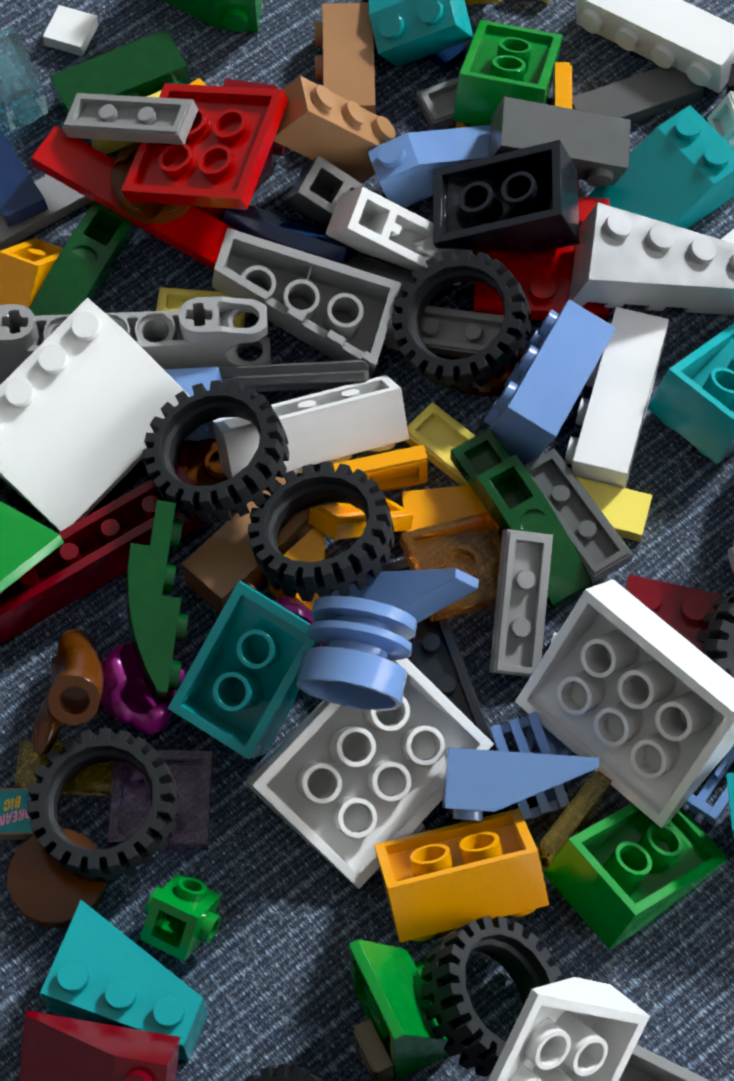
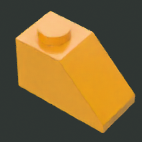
M34 238L1 250L0 305L18 304L30 308L63 247Z

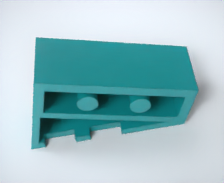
M80 900L40 991L47 1009L68 1018L181 1037L178 1058L189 1062L208 1016L203 997L85 902Z

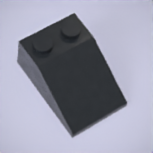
M556 140L433 170V244L435 247L441 249L540 253L580 244L577 168L562 142Z

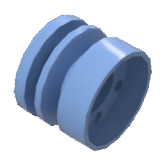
M325 596L315 600L312 616L316 621L309 625L307 633L310 639L324 647L308 648L303 652L297 679L298 688L318 699L347 707L378 711L395 710L401 707L407 672L403 667L392 662V660H402L411 656L412 644L408 640L415 637L417 629L416 618L394 606L370 599L351 596Z

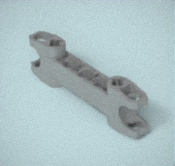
M224 296L197 297L186 301L180 310L106 313L163 369L271 364L270 338L266 336L268 334L267 306L254 299ZM0 305V385L71 314L34 316L32 311L23 305ZM244 312L253 313L259 318L256 325L249 328H235L233 326L235 317ZM158 338L164 339V340H162L161 342H157V343L150 342V341H152V340H154V339H158ZM243 346H256L262 350V355L255 361H244L238 357L237 349Z

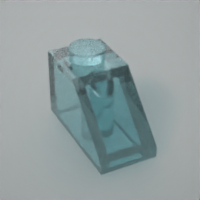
M13 25L0 31V115L10 131L20 126L31 124L39 117L48 114L43 87Z

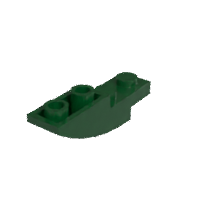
M94 201L62 249L29 309L34 316L72 314L87 298L92 301L107 281L109 269L139 227L111 209Z
M491 429L451 450V461L500 527L501 539L503 530L506 529L553 535L547 603L552 609L592 586V581L575 547L544 494L518 456L515 454L510 457Z
M160 500L156 502L150 546L130 543L126 577V610L130 638L144 682L156 703H165L168 689H178L182 661L172 659L175 642L183 644L185 642L189 615L179 613L182 598L162 595V593L172 594L176 566L168 565L167 560L169 547L179 549L183 520L174 519L176 503Z

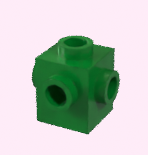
M177 874L163 888L157 886L151 893L145 906L144 914L147 917L139 940L185 961L202 942L209 944L214 938L221 922V916L217 915L216 911L222 895L207 888L202 881L196 878L183 877Z

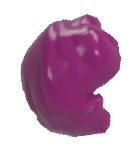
M132 643L118 644L109 652L107 658L102 663L104 684L100 702L103 708L113 718L121 723L131 725L137 731L144 734H154L162 731L168 723L169 716L172 714L168 706L177 690L168 689L165 703H156L144 682L135 658ZM182 669L180 671L178 688L185 677V671Z

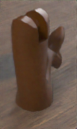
M69 629L63 633L58 641V653L51 659L50 676L53 684L48 695L40 705L38 717L35 719L32 727L31 743L34 751L39 756H44L52 750L60 733L61 723L74 726L91 720L98 711L104 684L103 670L96 654L95 640L84 630Z

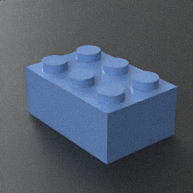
M570 299L559 313L551 309L540 327L536 328L527 342L524 350L525 354L520 362L516 363L504 382L503 386H505V389L500 397L496 398L483 419V422L490 425L488 429H491L510 457L516 454L523 465L538 458L557 436L616 330L614 326Z

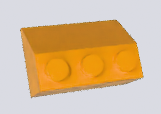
M519 808L483 817V821L470 820L374 844L390 911L400 943L409 940L416 942L426 941L435 937L437 933L457 929L482 917L491 916V919L498 916H526L537 908L549 905L539 852Z

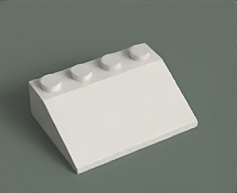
M87 298L0 385V477L61 532L85 518L143 458V450L147 449L144 443L146 432L154 433L150 426L154 416L164 419L161 408L167 402L174 407L177 406L179 403L175 395L184 389L121 326Z
M613 579L585 589L515 701L528 714L537 711L541 725L577 756L600 758L599 768L594 771L661 828L668 824L734 745V678Z
M407 658L392 660V662L397 663L407 672L401 707L385 711L365 710L323 700L245 782L286 824L358 889L379 868L374 844L409 836L443 800L446 748L489 750L494 745Z
M572 977L533 988L488 1081H619L650 1015L611 984Z

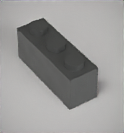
M504 96L491 116L489 156L560 140L577 168L579 180H585L589 185L595 187L614 186L629 166L631 120Z

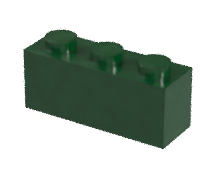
M167 29L49 76L55 103L64 119H66L77 93L146 97L161 91L165 83L190 84L187 64Z

